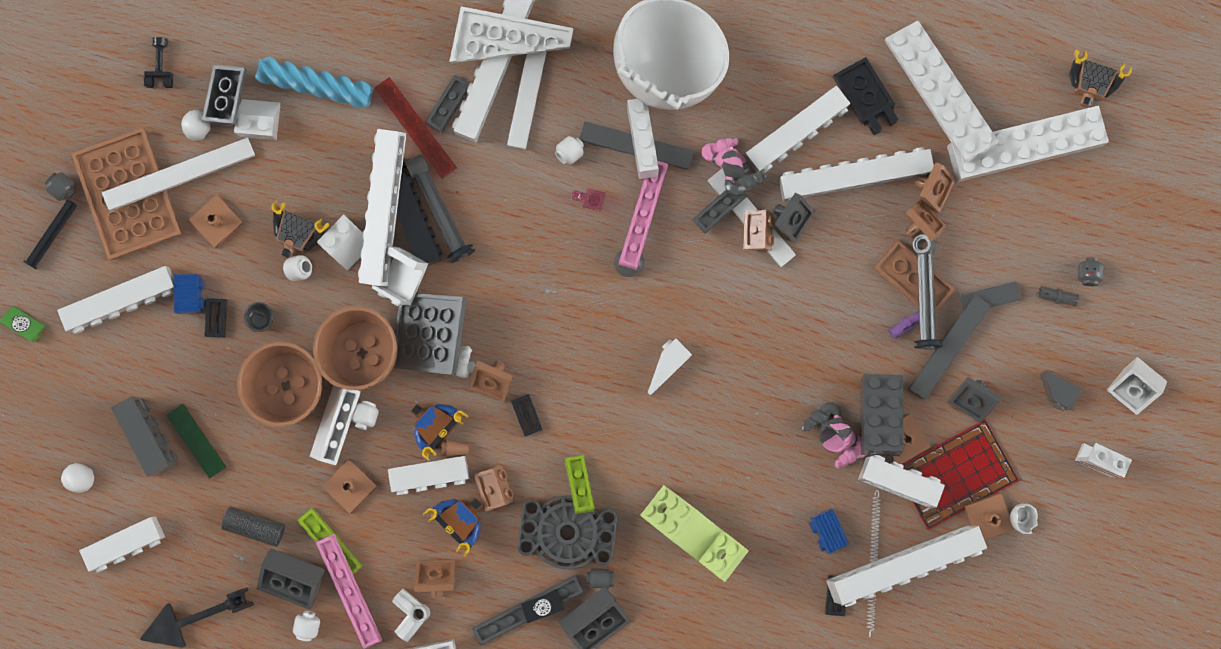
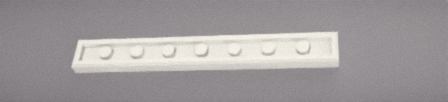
M245 138L104 191L102 195L108 210L112 211L255 157L249 139Z

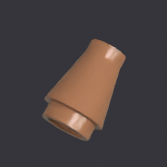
M449 439L441 441V456L450 458L468 455V443Z

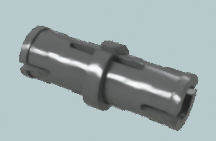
M1043 286L1039 288V291L1046 292V294L1038 292V298L1052 300L1056 304L1065 303L1074 307L1078 304V302L1070 300H1079L1078 294L1063 292L1062 289L1054 290Z

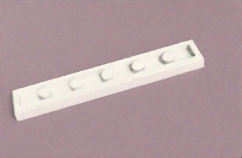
M547 51L526 54L507 143L508 147L526 150Z
M720 169L707 181L718 195L726 190V176L723 169ZM746 197L732 211L744 224V211L758 210ZM773 228L774 245L772 246V251L767 252L782 267L796 254Z

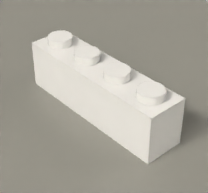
M638 99L627 100V112L639 179L658 177L659 168L648 105Z
M333 385L310 457L325 463L337 464L361 391L346 390Z
M466 456L388 469L391 492H397V495L407 494L408 489L416 488V492L428 490L427 486L435 485V489L447 487L446 483L454 482V485L465 484V480L470 479Z
M155 516L147 518L79 551L88 572L96 571L98 573L107 569V565L112 562L115 565L124 561L125 556L129 554L135 556L142 553V548L148 545L152 548L161 544L160 540L165 538V535Z

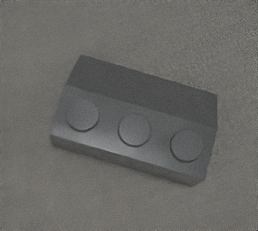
M213 65L202 121L214 126L228 128L235 125L247 71L246 68Z
M271 548L261 564L257 589L311 610L321 586L325 569Z
M605 587L561 619L559 624L578 649H595L630 623L631 620Z

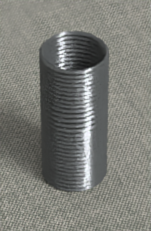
M230 506L224 514L221 529L278 547L285 531V523H279Z

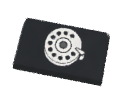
M558 590L521 604L527 623L564 610Z

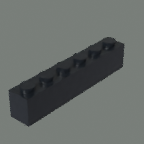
M403 159L397 216L413 255L430 266L442 261L440 255H443L439 244L435 245L433 238L436 237L432 227H428L426 224V220H428L427 214L424 209L421 210L418 203L421 200L418 193L413 192L411 188L414 183L410 174L406 175L404 168L407 166Z

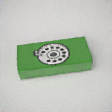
M14 306L0 319V323L32 342L37 341L46 327Z

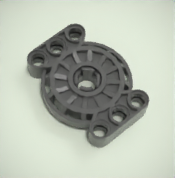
M571 495L553 498L542 507L534 499L524 503L518 539V551L520 554L529 556L536 550L537 554L546 563L560 569H576L591 562L594 558L599 565L606 566L610 564L613 558L617 526V514L614 510L605 509L599 514L595 508L591 512L575 514L573 502H566L565 500L571 499ZM561 499L562 503L556 504L552 507L549 505L550 503ZM531 502L537 505V511L532 514L526 509L527 504ZM607 512L614 515V521L611 523H606L603 520V515ZM595 513H596V515H597L596 520H595L594 517H593V515H594ZM526 522L534 524L535 529L533 532L528 533L524 530ZM571 525L575 529V536L572 539L565 540L561 536L560 530L563 526ZM603 532H609L612 535V539L609 542L605 543L601 540L600 536ZM528 541L532 544L530 552L522 550L521 545L523 542ZM602 551H606L609 554V559L606 562H602L598 558L599 553ZM546 553L550 558L554 559V562L548 560L543 554ZM583 558L586 559L583 563L574 565V562L580 561ZM558 561L562 563H570V566L558 565L557 563Z

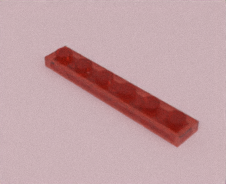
M388 77L375 87L377 93L440 178L443 179L456 170V165L392 79Z

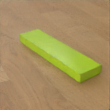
M311 508L297 520L315 542L335 534L314 508ZM335 534L352 573H356L363 565Z

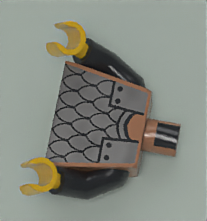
M1077 49L1074 52L1076 60L1072 63L1069 77L1074 87V93L1083 96L1080 105L1091 108L1093 100L1100 101L1117 91L1125 80L1124 76H1129L1132 73V67H1130L1129 71L1123 72L1124 63L1120 66V73L1117 74L1118 70L1086 60L1087 52L1085 50L1084 54L1078 57L1079 50Z
M275 200L271 206L274 211V235L277 237V241L285 244L280 255L290 258L295 249L304 253L306 250H311L317 246V241L324 235V230L329 227V223L322 226V219L313 223L286 210L283 212L282 210L286 206L285 202H282L281 206L278 207L276 204L277 200Z

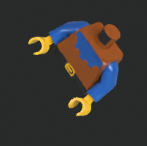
M418 403L411 410V413L418 418L413 425L415 427L413 433L416 443L422 451V456L427 461H430L428 459L430 453L436 456V452L433 449L438 447L441 441L445 439L458 423L463 425L464 423L461 422L462 416L468 417V415L451 405H431L425 410Z
M474 498L468 505L463 500L451 499L442 501L433 508L427 509L423 515L426 513L431 515L427 522L436 519L460 544L456 552L459 549L465 550L463 555L465 557L478 540L481 525L479 523L480 518L475 513L483 505L477 498Z

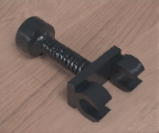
M153 37L152 46L156 48L155 71H144V87L154 88V77H163V87L173 88V73L162 71L163 50L168 46V39Z

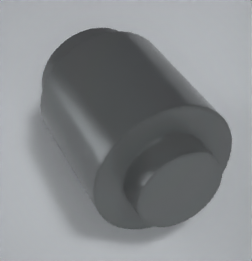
M591 568V572H587L586 584H590V588L602 589L606 587L609 589V587H614V571Z

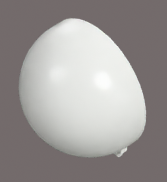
M643 0L637 3L624 15L614 39V63L622 83L638 100L658 109L678 110L700 103L719 86L725 77L729 65L727 41L718 24L704 10L685 0Z

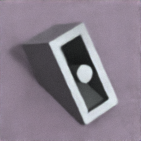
M1048 371L1042 372L1040 376L1048 400L1054 404L1053 407L1060 411L1071 410L1081 388Z

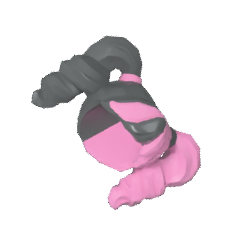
M737 138L719 139L717 143L706 144L702 148V157L723 169L726 176L725 189L730 195L738 196L746 190H751L756 185L762 184L763 180L766 179L767 174L763 172L747 175L749 164L745 157L737 149L733 148L738 144Z
M826 402L819 410L810 413V417L804 420V425H801V430L810 431L821 424L819 438L824 448L837 453L843 451V454L835 461L837 469L866 456L861 455V436L855 435L850 426L842 419L841 410L834 402ZM830 414L834 416L833 419H829Z

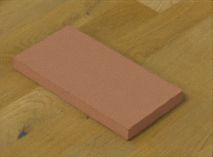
M897 240L872 269L919 308L918 256L900 240ZM934 270L936 313L956 289Z

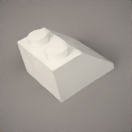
M242 99L237 113L234 133L238 137L277 140L281 103Z
M343 214L317 243L349 271L361 258L360 253L364 244L363 232Z
M1136 357L1122 370L1107 391L1138 415L1163 394L1167 381Z

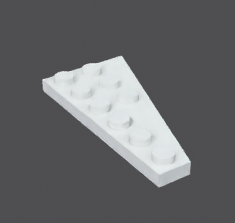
M461 6L449 62L458 63L570 49L574 29Z

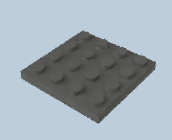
M416 293L411 306L402 305V307H398L395 327L397 359L393 368L456 376L467 298Z

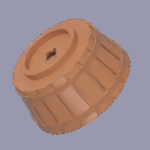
M346 307L331 314L319 327L320 329L315 335V343H313L314 361L321 375L334 386L346 390H364L383 381L393 370L397 359L396 336L389 322L378 312L372 309L369 310L366 307ZM361 348L368 351L364 359L357 355Z
M286 342L268 343L254 350L243 362L237 379L238 395L244 409L254 419L259 420V422L278 427L292 425L307 417L318 404L322 393V375L315 364L314 358L306 350L300 348V346ZM289 380L291 382L290 386H292L291 390L283 391L282 382L286 383Z

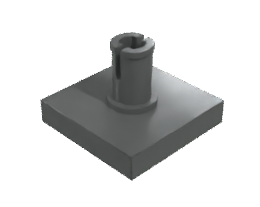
M794 193L786 207L778 204L774 208V214L779 216L775 226L789 241L795 243L815 211L800 194Z
M967 377L951 395L948 403L977 421L982 422L997 406L1001 397L987 389L985 382L981 385L982 380L974 381Z

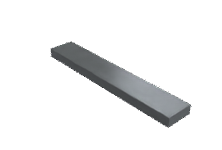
M584 122L580 135L582 142L635 156L632 134ZM654 140L657 161L689 170L694 151Z
M973 295L943 338V342H940V345H943V347L936 348L908 389L924 400L928 397L989 310L990 304L977 295Z
M576 574L473 627L472 630L480 646L527 622L522 603L557 590L562 603L584 593Z

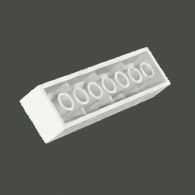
M1095 106L994 131L993 133L998 139L999 144L964 163L952 143L947 146L956 182H961L1102 147L1109 140L1100 108Z
M967 525L828 579L826 582L834 603L847 607L857 603L856 600L859 598L865 600L875 596L874 593L877 591H889L893 589L892 585L907 584L911 582L910 578L925 577L929 575L928 571L943 570L947 568L946 564L961 563L965 561L964 557L981 555L982 550L987 549L979 526Z

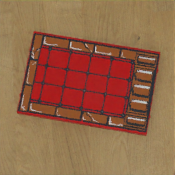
M986 420L975 424L901 464L904 466L903 469L907 471L911 469L922 472L923 477H935L941 480V484L945 485L937 507L928 508L913 502L927 530L964 511L963 505L993 495L1019 481Z

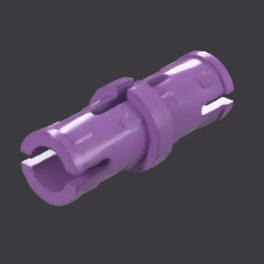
M920 310L908 318L904 317L902 322L888 329L891 337L896 340L904 333L913 331L914 327L920 324Z

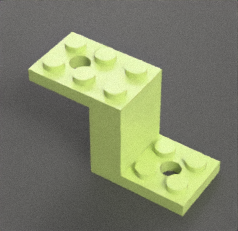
M665 485L662 486L640 515L724 582H726L749 551ZM726 553V556L721 559L722 555Z

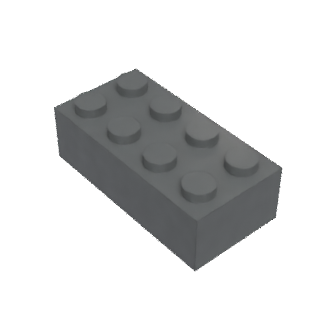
M864 374L861 378V455L900 456L903 453V376Z
M131 396L111 407L147 477L159 476L178 466L176 462L178 458L173 450L170 451L167 445L169 441L164 433L161 434L158 428L160 424L155 416L152 417L149 411L151 407L146 399L143 400V398Z

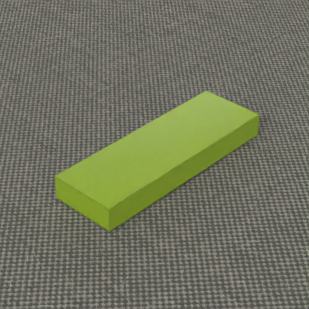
M584 455L565 458L564 461L575 514L594 511L595 507Z

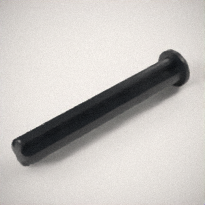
M70 200L65 202L28 259L23 261L24 263L36 270L38 269L36 266L76 209L77 205Z

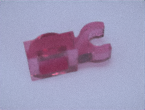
M587 188L586 193L573 190L571 199L583 201V208L601 212L606 192Z

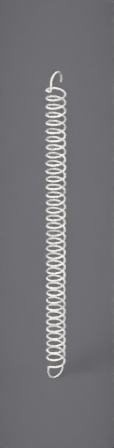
M876 490V491H878V490ZM875 491V495H876V491ZM879 491L878 497H873L872 499L879 498ZM876 499V500H879V499ZM879 500V501H881V500ZM872 501V502H873V503H876V502H879V501ZM877 503L875 505H880V503ZM872 505L873 507H878V506ZM880 507L873 508L872 510L880 509ZM875 510V511L880 512L879 510ZM872 512V514H876L878 512ZM876 514L875 516H880V514ZM871 516V517H873V518H877V517ZM880 518L872 519L871 521L879 520ZM875 521V522L880 523L879 521ZM871 523V524H872V525H876V524H878V523ZM876 525L874 527H879V525ZM871 527V528H873V529H877V528ZM879 529L871 530V532L879 531ZM874 532V533L879 534L878 532ZM871 534V536H875L877 534ZM876 536L874 538H879V536ZM870 538V539H872V540H877V539ZM879 540L871 541L870 543L878 542ZM874 543V544L879 545L878 543ZM870 545V546H871V547H875V546H877V545ZM875 547L874 549H878V547ZM870 549V550H872V551H876V550ZM878 551L870 552V554L878 553ZM873 554V555H877V554ZM877 555V556H878V555ZM870 556V558H875V557H876V556ZM875 558L874 560H878V558ZM869 560L871 562H874L873 560ZM875 592V593H876V592ZM876 595L873 596V597H876ZM871 598V599H875V598ZM875 599V600H876V599ZM868 600V602H872L875 600ZM872 602V603L876 604L875 602ZM867 604V605L873 606L874 604ZM873 606V607H871V608H875V606ZM867 608V609H870V610H874V609H871V608ZM876 610L867 611V613L875 612ZM872 613V614L875 615V613ZM867 615V616H868V617H873L874 615ZM873 617L872 619H875V617ZM867 619L869 621H873L872 619ZM875 621L867 622V624L875 623ZM871 624V625H874V624ZM874 625V626H875V625ZM866 626V627H867V628H872V627H874V626ZM872 628V630H875L874 628ZM872 630L869 631V637H871Z

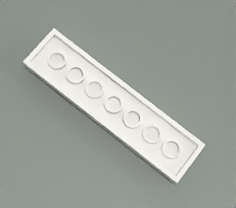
M919 21L885 38V42L964 163L999 144L998 139Z

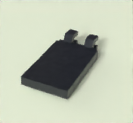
M866 57L833 75V79L850 102V106L860 123L864 124V126L868 125L873 135L880 133V130H882L877 121L878 118L884 116L889 126L897 123L898 118L893 111L895 103Z

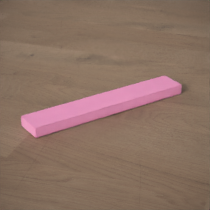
M657 161L659 168L658 177L645 178L618 265L635 270L638 268L668 167L667 163Z
M335 534L315 542L363 649L381 642L382 637Z

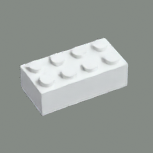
M878 455L865 459L858 478L859 481L928 508L937 507L945 486L940 483V479L932 476L925 478L922 476V472L914 469L907 471L903 469V465L896 462L889 464L885 462V458Z

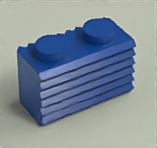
M174 274V313L201 314V309H204L205 306L204 298L201 297V290H204L205 286L201 275Z
M832 508L810 518L812 522L809 523V526L814 534L817 533L820 539L817 543L822 552L825 551L827 554H830L849 545Z

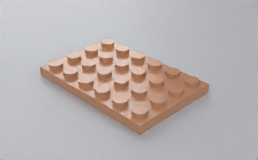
M145 128L134 130L71 153L109 261L183 235L167 190L112 211L108 210L102 195L104 191L160 171Z

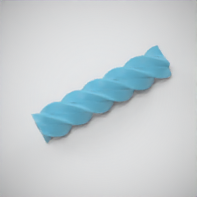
M265 57L263 60L259 59L258 70L255 79L263 84H275L280 88L294 89L303 94L311 93L318 98H330L337 103H349L357 108L370 106L374 86L370 87L367 82L362 80L352 82L346 76L334 78L327 71L315 73L308 66L297 69L291 62L279 64L272 57Z

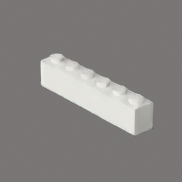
M835 86L746 152L744 157L756 173H766L773 167L771 164L776 160L781 162L788 156L787 152L791 149L796 151L803 145V140L806 138L812 139L818 134V129L821 127L825 129L831 125L834 117L838 115L840 118L847 113L850 102L840 89Z
M164 266L57 311L65 331L78 334L83 332L87 326H98L102 324L104 319L119 317L121 312L126 310L127 312L138 309V305L143 303L148 305L154 303L156 298L160 296L164 298L173 295L174 276L171 269Z

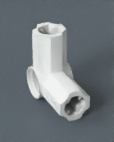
M403 588L394 597L392 602L405 612L407 617L394 632L402 640L408 642L420 626L429 618L430 609ZM417 609H421L424 612L422 619L416 616Z

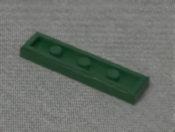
M184 404L167 414V417L209 478L214 477L227 468Z

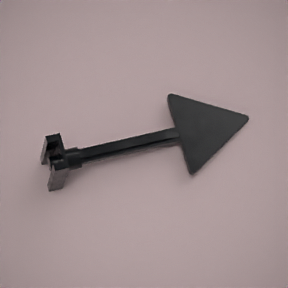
M248 587L227 594V599L221 604L180 620L176 619L171 603H168L140 639L142 641L184 648L186 644L180 630L181 627L227 609L229 611L232 610V613H236L253 606V602L247 603L244 592L249 591Z

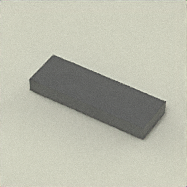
M454 75L425 121V124L442 134L465 97L470 84Z
M725 190L694 217L692 221L706 234L748 195L744 192L734 196Z
M1016 281L960 295L963 310L973 295H977L990 304L991 307L1021 300Z

